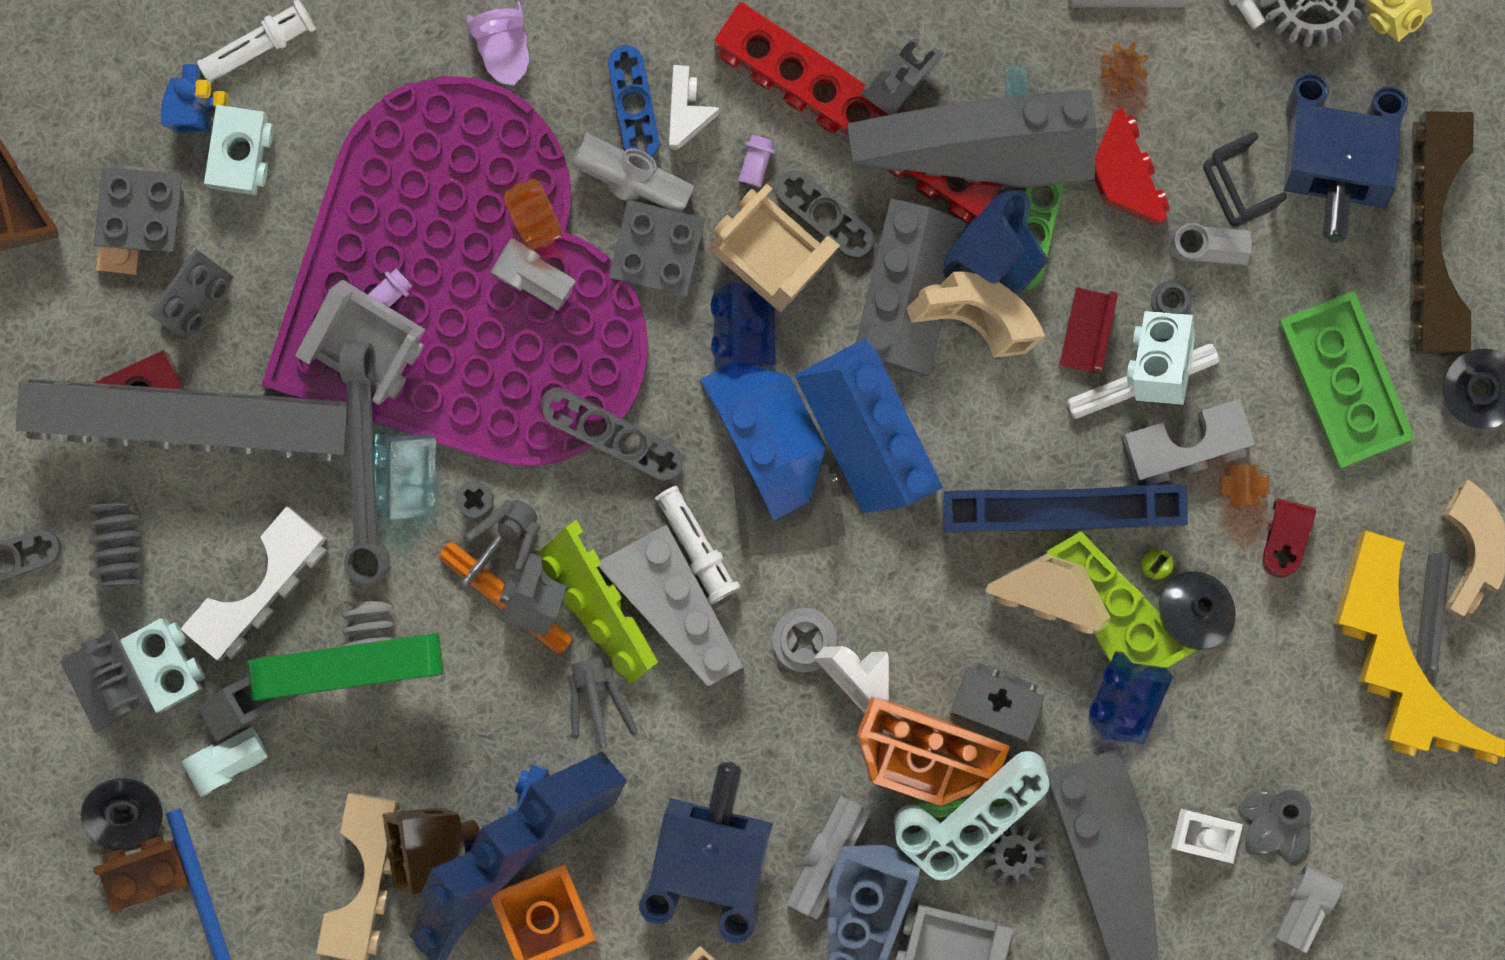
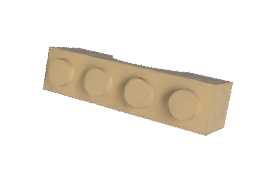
M352 792L348 793L340 834L348 838L359 850L365 868L364 881L361 890L351 903L343 908L324 913L316 954L346 960H368L369 954L376 955L381 931L374 930L377 914L384 915L388 900V891L382 890L384 875H391L382 814L399 811L397 810L399 801Z

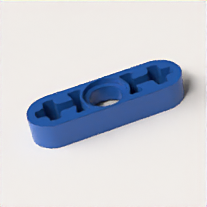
M620 46L610 54L608 67L625 151L631 148L638 149L636 146H630V141L636 139L635 127L632 125L626 128L625 122H639L649 117L650 124L642 123L644 136L646 138L652 137L653 143L647 144V151L645 152L653 157L659 149V136L643 56L639 50L632 46ZM628 54L630 60H637L638 65L633 66L631 69L633 81L641 78L643 85L630 84L622 89H618L617 83H626L623 70L615 69V64L621 62V55ZM630 93L642 95L646 101L645 108L638 114L627 113L622 107L624 97Z

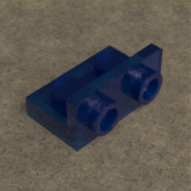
M730 283L715 288L710 304L711 313L714 316V335L711 341V351L715 356V367H727L730 365L770 367L776 365L775 308L748 284Z
M1115 651L1110 665L1105 669L1097 696L1090 705L1089 721L1105 740L1145 744L1173 675L1166 667L1135 664L1131 662L1124 652Z

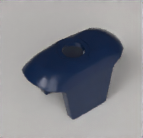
M1010 190L994 197L983 211L966 227L961 237L947 253L943 264L944 276L948 278L953 272L976 273L989 283L997 284L999 282L1013 293L1021 294L1048 262V257L1027 226V218L1030 211L1028 195L1020 190Z

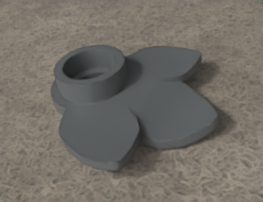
M1293 789L1281 791L1277 795L1259 791L1249 795L1239 805L1240 812L1252 820L1245 842L1246 850L1249 853L1267 854L1279 849L1283 857L1290 864L1298 861L1304 855L1311 839L1306 825L1311 816V804L1306 795ZM1287 805H1294L1298 808L1299 812L1297 815L1289 817L1284 814L1283 809Z

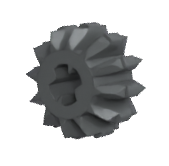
M1015 821L1008 828L1009 834L1005 835L1003 832L997 842L993 841L989 845L993 847V852L984 851L979 854L981 860H994V863L986 866L983 870L987 876L999 869L1001 870L995 882L999 886L1005 883L1008 875H1011L1010 884L1013 889H1019V875H1023L1025 881L1032 885L1035 883V880L1029 870L1033 868L1038 872L1044 873L1046 869L1042 864L1035 862V857H1047L1049 855L1048 850L1034 849V846L1041 843L1044 837L1042 834H1036L1028 840L1027 837L1032 829V825L1029 823H1025L1022 826L1018 835ZM1016 844H1020L1023 849L1019 850V852L1024 854L1023 860L1021 862L1014 861L1011 866L1007 865L1005 860L1008 857L1003 855L1005 848H1014Z

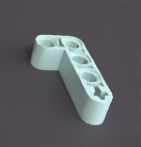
M1035 752L1019 753L941 823L921 806L912 804L902 807L895 814L894 818L897 845L932 878L943 881L954 877L1046 794L1049 788V779L1044 760ZM999 798L1009 800V802L1002 807H994L990 805L994 800ZM911 825L922 827L921 831L913 834L904 831L905 828ZM967 825H977L980 827L974 833H964L961 831ZM940 851L950 853L947 858L941 860L932 857Z

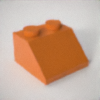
M566 864L498 891L491 898L515 960H552L598 941Z

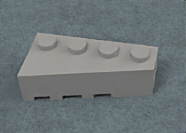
M667 525L600 560L602 564L599 565V568L707 686L743 668L741 661Z

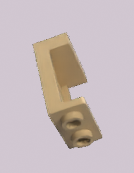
M766 184L758 193L751 189L737 205L740 212L733 219L726 215L712 231L716 239L709 248V251L781 313L830 261L840 245L830 236H827L821 243L814 239L769 199L768 196L773 188Z

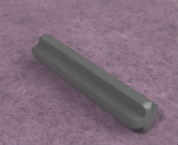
M1429 553L1427 558L1416 661L1423 671L1433 672L1438 669L1450 557L1443 553Z

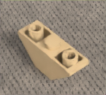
M1045 554L988 584L986 588V593L995 595L996 601L1009 607H1019V604L1034 609L1033 614L1040 618L1056 620L1058 617L1072 622L1071 627L1083 633L1093 634L1094 631L1099 632L1109 624L1110 616L1084 566L1049 554Z

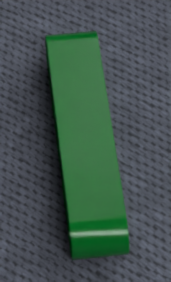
M439 633L247 660L252 701L444 674Z

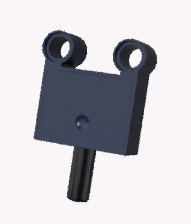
M1305 73L1295 80L1286 104V113L1290 118L1283 191L1326 198L1323 237L1329 239L1330 243H1336L1347 238L1350 202L1387 208L1396 188L1400 129L1408 107V98L1400 89L1385 86L1375 92L1366 114L1324 107L1329 94L1328 83L1320 75Z
M721 762L718 765L709 807L670 798L662 821L651 878L640 899L639 911L646 921L652 924H663L672 918L681 895L721 904L724 907L718 921V931L726 941L740 944L746 942L751 937L759 916L756 898L773 823L733 813L742 772L741 767L735 765L734 762ZM661 895L668 903L660 904L652 896ZM730 915H741L747 922H735Z

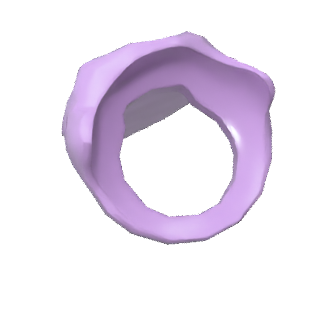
M516 1L515 9L491 10L474 18L468 14L466 16L468 31L477 41L478 51L484 60L487 71L500 83L515 85L527 72L530 60L527 49V35L523 29L524 13L520 2Z

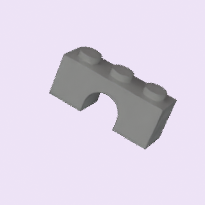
M1241 399L1197 413L1202 427V435L1199 442L1191 448H1182L1175 445L1167 435L1164 422L1123 435L1122 440L1135 481L1146 480L1147 485H1156L1171 480L1168 472L1184 468L1185 474L1188 475L1209 468L1207 460L1222 456L1224 463L1246 457L1245 448H1249L1255 445Z

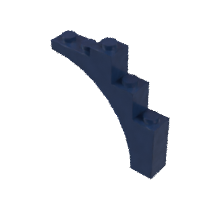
M603 752L531 784L517 811L481 827L470 852L432 869L421 892L426 904L410 935L418 950L424 953L429 960H447L456 942L472 920L513 876L565 834L615 805L627 779Z

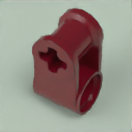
M1276 497L1272 508L1275 509L1272 523L1268 524V536L1262 563L1264 569L1270 575L1283 578L1294 573L1303 561L1306 544L1315 520L1316 507ZM1283 548L1287 550L1286 557L1292 559V562L1280 568L1278 567L1279 560L1273 558V554H1277Z

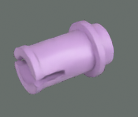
M751 135L749 142L745 141L744 146L748 147L737 181L762 188V181L770 154H775L776 151L772 149L774 141Z
M397 269L392 273L387 271L385 273L386 278L368 294L387 307H390L402 295L407 297L409 295L407 291L412 287L410 282Z

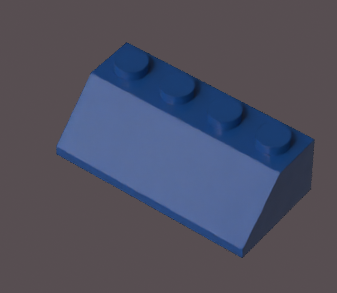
M866 338L794 375L863 513L906 507L943 488L876 349Z

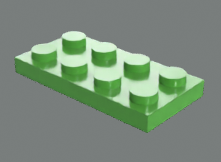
M1355 291L1278 321L1338 469L1415 439Z

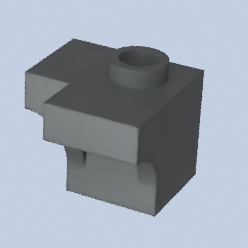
M529 552L523 570L521 572L515 571L513 580L508 579L502 589L499 602L505 605L500 619L545 637L557 619L567 586L549 578L543 570L542 557Z

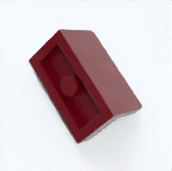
M1075 288L1059 366L1097 375L1102 371L1118 298L1117 292L1110 291L1108 294Z

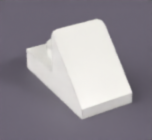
M673 65L670 150H679L719 115L718 107L688 106V101L696 102L697 77H690L689 66Z
M832 646L823 647L814 657L820 666L864 713L871 697L889 700V657L887 652H871L860 662L859 657L849 648Z
M1181 809L1171 848L1234 863L1243 824Z

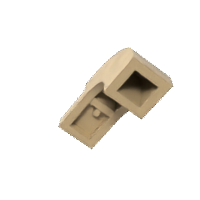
M953 272L940 285H931L920 290L919 296L906 308L911 323L939 319H956L969 324L986 340L993 358L1026 354L1045 337L1037 318L1022 299L1001 283H989L976 273Z
M1470 480L1460 483L1442 514V517L1452 522L1461 531L1468 547L1466 570L1445 606V611L1456 617H1465L1467 612L1473 614L1484 596V593L1479 591L1483 586L1490 591L1499 590L1505 576V524L1503 518L1489 496Z

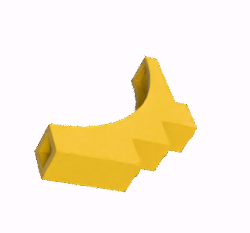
M1369 531L1360 532L1333 624L1343 627L1341 634L1364 641L1366 634L1371 635L1358 682L1368 684L1366 692L1390 699L1391 692L1396 693L1383 739L1393 742L1391 750L1415 757L1417 750L1429 751L1433 737L1436 738L1434 745L1436 747L1458 753L1460 746L1475 750L1473 758L1497 764L1498 758L1505 759V740L1478 728L1445 702L1429 683L1411 651L1403 627L1399 606V571L1405 542Z

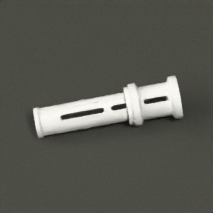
M294 0L292 7L276 16L267 15L261 21L262 26L204 59L198 60V66L207 81L212 83L217 78L274 46L276 49L285 48L287 41L307 30L310 32L315 31L316 27L302 2Z
M673 486L655 497L656 502H658L692 562L690 565L691 571L694 575H698L708 592L709 597L707 600L709 604L712 605L740 589L739 583L733 582L724 567L722 553L718 552V550H713L710 543H708L678 487Z

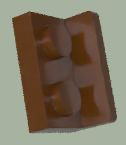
M161 835L139 843L141 851L126 856L124 849L101 856L103 864L94 867L93 870L95 875L100 876L112 913L189 886L175 840L164 842Z

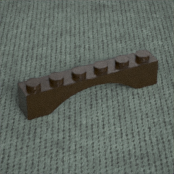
M1425 111L1419 116V122H1414L1412 126V145L1419 146V162L1414 161L1411 169L1412 185L1418 186V201H1413L1411 205V224L1418 225V241H1412L1410 248L1411 265H1417V281H1411L1410 303L1411 305H1417V320H1411L1409 341L1410 344H1416V354L1462 355L1471 352L1472 312L1457 293L1448 275L1442 254L1440 230L1443 206L1449 188L1461 166L1473 153L1474 112Z

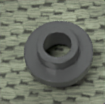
M1169 280L1156 287L1152 294L1151 304L1155 312L1186 315L1190 310L1192 297L1189 289L1183 283ZM1169 293L1175 294L1179 300L1177 307H1167L1164 303L1165 295Z

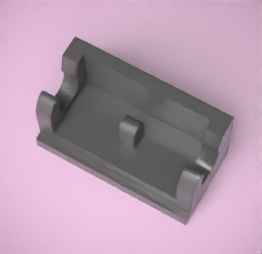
M917 38L910 40L898 56L894 55L864 87L860 94L888 115L896 114L927 79L942 57V52L934 47L924 56V60H918L913 55V49L917 47L919 40Z

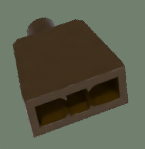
M427 808L382 814L393 888L411 895L422 892L432 869L466 854L465 847L474 844L480 831L477 822L469 820L461 823L458 813L444 808Z

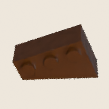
M0 139V251L58 238L57 227L44 210L38 197L25 180Z

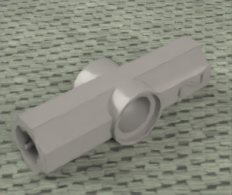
M588 133L585 134L571 162V166L608 183L610 191L624 201L632 200L637 202L640 199L652 206L683 212L694 188V185L657 168L655 160L647 153L632 148L623 151Z
M839 796L822 832H818L810 852L804 859L803 865L805 866L786 902L787 905L807 916L818 919L829 899L828 885L842 846H854L871 810L846 797Z

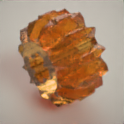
M531 179L527 182L522 181L514 185V188L505 192L504 201L527 247L532 250L541 246L543 248L562 237L563 229L541 182L536 179Z

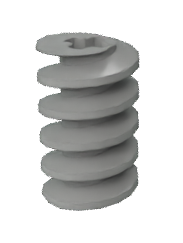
M380 601L343 602L354 606V609L342 613L343 619L354 623V625L342 630L343 635L354 639L353 642L343 646L393 639V637L382 634V630L393 626V621L382 617L383 613L393 610V605Z

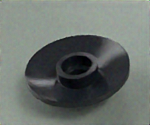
M1474 349L1457 357L1449 366L1443 380V397L1448 410L1458 421L1469 427L1479 429L1496 427L1505 422V355L1492 349ZM1477 381H1482L1486 385V392L1483 396H1477L1473 392V386Z
M1197 571L1179 574L1166 584L1159 599V615L1165 630L1176 642L1187 648L1195 650L1213 648L1227 639L1232 632L1236 618L1234 601L1228 589L1218 579L1209 574ZM1198 601H1202L1206 605L1207 613L1202 612L1198 608Z
M129 778L111 779L100 783L87 794L81 807V822L87 835L96 843L111 849H131L140 846L139 843L151 839L157 833L163 818L162 804L156 792L148 785ZM118 805L129 806L124 811L118 810L116 808V806Z

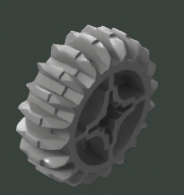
M1284 0L1260 1L1261 8L1273 7L1274 9L1265 16L1266 22H1273L1277 18L1281 22L1275 28L1274 33L1280 35L1285 28L1292 31L1287 38V42L1290 44L1295 42L1298 35H1302V47L1306 49L1311 46L1313 37H1316L1318 47L1324 48L1328 41L1327 34L1331 41L1335 44L1339 43L1342 40L1341 31L1347 34H1351L1354 31L1355 27L1351 20L1359 22L1364 16L1356 7H1363L1367 4V0H1345L1341 12L1336 7L1338 2L1335 0L1309 1L1304 7L1301 5L1305 0H1297V3L1289 11ZM1313 11L1320 14L1323 18L1327 16L1331 22L1309 24L1299 20V18L1306 12Z

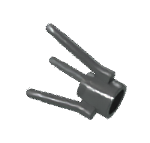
M506 500L498 511L466 534V539L471 541L498 522L497 531L499 535L461 582L463 588H467L505 540L516 542L524 539L515 565L516 572L523 570L532 541L541 528L536 523L537 514L530 505L520 500L512 502Z
M594 658L572 664L573 675L568 677L571 689L572 737L577 738L579 736L581 689L582 696H589L599 745L601 748L607 747L605 728L597 694L598 692L605 691L604 683H606L630 733L636 734L638 729L614 681L612 668H604L602 658Z

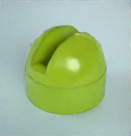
M1154 548L1148 550L1143 555L1141 568L1148 578L1160 580L1171 574L1174 561L1167 550ZM1162 554L1167 559L1158 571L1153 573L1149 569Z

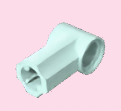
M250 727L215 747L211 745L191 755L181 763L201 798L211 793L215 788L231 782L233 776L250 769L269 756L253 727Z

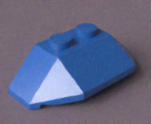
M735 361L700 379L773 521L808 504L823 460L826 445L790 376Z

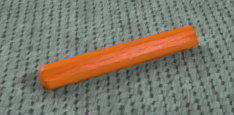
M449 542L438 556L440 561L463 579L477 562V560L454 542ZM484 567L470 585L503 610L505 604L499 602V598L505 583ZM555 623L545 637L529 631L556 654L563 653L572 642V637Z

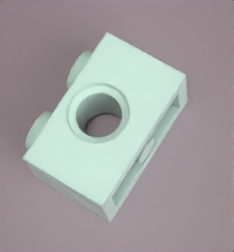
M216 105L204 184L209 189L256 195L258 186H265L268 165L262 162L264 147H271L274 125L268 123V116L265 112ZM239 142L249 143L250 153L247 158L241 161L231 158V150L235 144Z

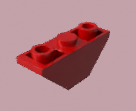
M1122 107L1115 110L1097 148L1094 180L1104 204L1157 226L1168 219L1165 212L1170 211L1169 203L1163 190L1155 189L1151 179V175L1155 174L1152 161L1147 152H1140L1136 142V138L1140 137L1137 124L1132 115L1126 117Z

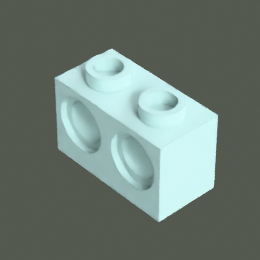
M1145 311L1142 327L1136 326L1134 331L1133 348L1138 350L1136 361H1129L1127 383L1134 386L1136 401L1184 405L1195 341L1193 315ZM1160 339H1170L1166 342H1157ZM1154 373H1164L1158 377L1151 376Z
M160 618L120 640L156 713L163 712L204 690L200 682L205 679L204 672L194 657L188 660L181 647L187 641L176 622L169 624L167 619ZM155 634L160 635L165 641V650L158 657H152L146 648L148 639ZM172 670L180 671L184 677V685L177 693L169 691L165 685V678Z

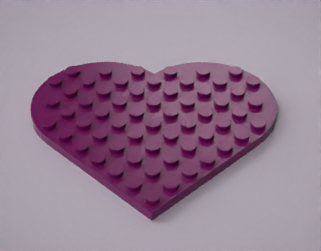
M440 76L436 79L424 80L414 84L409 83L385 95L380 102L358 119L348 133L337 156L261 386L296 398L347 402V386L342 381L338 371L318 359L308 364L295 355L333 286L344 280L368 295L386 278L385 273L387 271L392 273L397 269L410 282L412 287L407 291L409 293L407 297L402 295L389 308L426 329L419 341L424 344V347L412 366L407 363L401 375L406 380L394 399L388 397L378 405L372 401L375 394L371 392L373 423L502 464L515 466L548 465L573 458L594 446L551 425L540 411V402L543 395L552 388H563L624 419L637 398L646 371L648 357L646 322L640 302L631 284L609 278L612 266L610 258L589 242L566 232L571 210L569 171L557 138L541 116L519 96L496 84L470 77ZM511 238L529 247L541 256V260L576 281L572 292L559 311L523 289L521 291L516 290L490 273ZM562 398L560 402L552 401L550 407L554 411L553 416L556 417L559 412L571 416L574 421L569 426L574 427L578 413L566 406V398ZM579 406V412L584 408V406ZM597 414L589 416L583 425L585 433L591 436L600 434L605 427L604 418Z

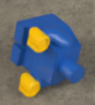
M184 64L182 67V78H170L162 99L161 125L175 133H212L214 121L209 119L210 109L216 108V105H228V93L225 91H214L213 96H210L211 83L207 80L198 79L199 66Z

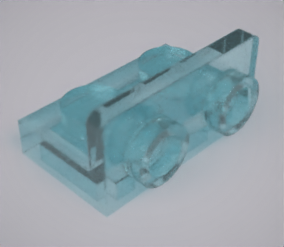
M385 432L375 434L377 511L389 520L434 515L436 438L431 434L391 437Z

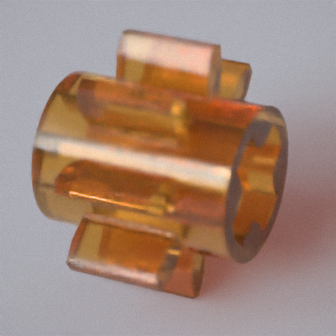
M1115 42L1112 46L1113 57L1103 54L1100 58L1102 63L1108 65V69L1101 73L1100 78L1106 79L1110 77L1114 81L1113 91H1116L1120 84H1127L1128 89L1134 91L1136 88L1135 76L1140 79H1146L1148 76L1146 70L1140 69L1141 64L1148 59V55L1139 56L1134 51L1136 48L1135 42L1129 48L1121 49L1118 42ZM1119 58H1122L1125 63L1132 62L1133 66L1129 71V75L1124 70H1116L1115 67L1120 61Z
M1259 465L1229 466V476L1220 477V496H1230V506L1261 505L1260 495L1270 494L1269 475H1260Z

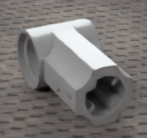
M1188 223L1175 230L1170 236L1168 242L1169 251L1175 259L1181 262L1197 261L1247 266L1252 247L1251 231L1204 227L1200 224ZM1183 233L1192 234L1197 239L1198 248L1195 253L1186 252L1181 247L1180 238Z
M513 238L509 240L490 271L492 275L518 291L523 289L557 311L566 302L576 284V281L570 276L544 262L538 253Z
M1306 865L1300 872L1303 877L1298 888H1293L1290 898L1292 900L1274 935L1275 938L1305 953L1308 952L1324 916L1329 915L1335 907L1343 888L1342 882Z

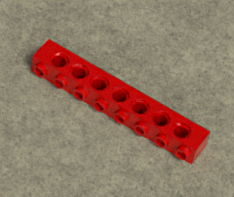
M742 1L739 2L714 39V47L719 50L716 56L733 68L741 64L752 72L749 78L766 90L774 86L785 94L782 100L801 113L805 108L818 116L815 122L834 135L838 130L847 135L846 126L850 122L846 117V112L852 107L865 109L869 119L888 115L860 94L866 86L865 83ZM762 41L768 45L769 53L765 57L757 59L751 57L746 49L751 42ZM786 63H795L801 67L803 73L797 80L789 81L781 76L780 69ZM819 85H828L833 88L836 96L828 103H821L814 98L813 90ZM901 108L896 114L907 111ZM887 170L897 178L902 179L905 174L916 181L915 189L928 199L935 201L937 197H940L951 206L948 211L965 223H968L970 219H975L1002 188V184L986 181H981L980 183L968 182V187L965 190L955 192L947 186V176L944 175L940 178L926 176L924 172Z

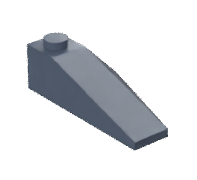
M886 845L842 846L828 885V960L888 959L920 872V867L903 851Z

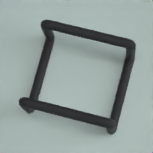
M1256 132L1216 149L1212 154V158L1206 160L1203 164V170L1229 224L1232 226L1242 225L1276 209L1287 198V194L1282 192L1245 209L1223 161L1249 149L1258 139ZM1213 165H1216L1239 215H1241L1236 219L1211 168Z

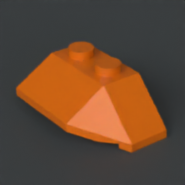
M871 697L857 733L868 777L872 783L939 806L977 791L1003 767L1010 748L1009 745L956 723L891 700Z

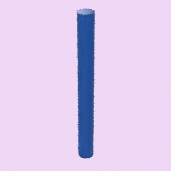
M180 808L168 812L166 816L214 960H231L182 810Z

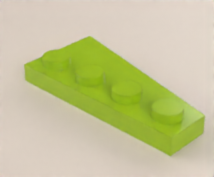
M574 520L536 555L542 557V567L546 575L552 580L567 586L563 597L565 605L576 614L587 628L592 640L598 643L611 659L616 671L623 675L631 685L656 665L658 661L634 619L623 615L620 609V599H622L614 585L607 586L596 568L602 563L594 549L589 551L585 549L578 536L583 530L578 521Z
M1081 531L1045 552L1057 558L1084 566L1110 616L1109 624L1099 632L1094 631L1093 635L1126 691L1197 651L1179 644L1167 633L1161 622L1159 612Z

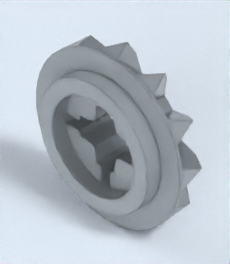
M798 608L786 613L778 621L773 632V648L778 659L788 668L798 672H811L820 669V664L814 659L817 654H814L812 650L809 651L803 647L800 650L797 649L794 653L790 651L795 647L794 644L798 640L791 628L795 626L797 630L800 629L806 633L817 627L819 630L815 633L812 643L819 653L823 647H832L837 644L836 631L832 622L823 613L811 608Z

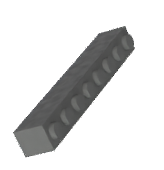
M23 378L18 383L16 431L26 432V438L35 440L51 439V434L67 435V441L76 443L92 442V437L108 438V444L117 446H131L133 440L149 441V447L158 449H172L174 443L190 444V450L200 452L214 451V446L231 447V453L241 455L255 454V449L271 450V456L293 458L295 457V452L312 453V459L333 461L336 460V455H344L348 406L347 402Z

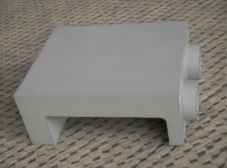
M342 280L330 289L295 356L308 364L318 359L340 373L339 357L344 343H371L376 357L375 375L371 382V392L375 394L372 401L380 405L388 397L394 399L401 390L406 380L401 374L407 363L412 366L422 352L424 344L419 341L426 329Z
M916 904L915 912L907 910L902 934L909 935L905 951L897 950L895 960H1006L1013 929L1009 926Z

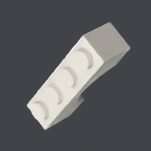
M286 507L261 535L267 551L268 568L260 587L249 597L237 602L224 603L207 598L181 628L183 632L217 661H222L226 656L232 660L246 645L247 641L243 636L252 626L259 629L273 614L274 611L269 606L279 595L285 599L296 588L300 580L295 576L305 565L312 568L326 552L322 545L326 542L327 538L290 507Z

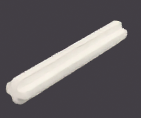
M1207 344L1193 350L1189 375L1216 365L1219 362V357L1213 344ZM1154 373L1151 376L1158 377L1164 373ZM1126 376L1068 399L1067 406L1071 416L1074 419H1078L1134 397V386L1127 383Z

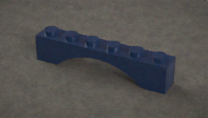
M1187 484L1052 490H954L941 493L942 533L1183 527L1188 525Z

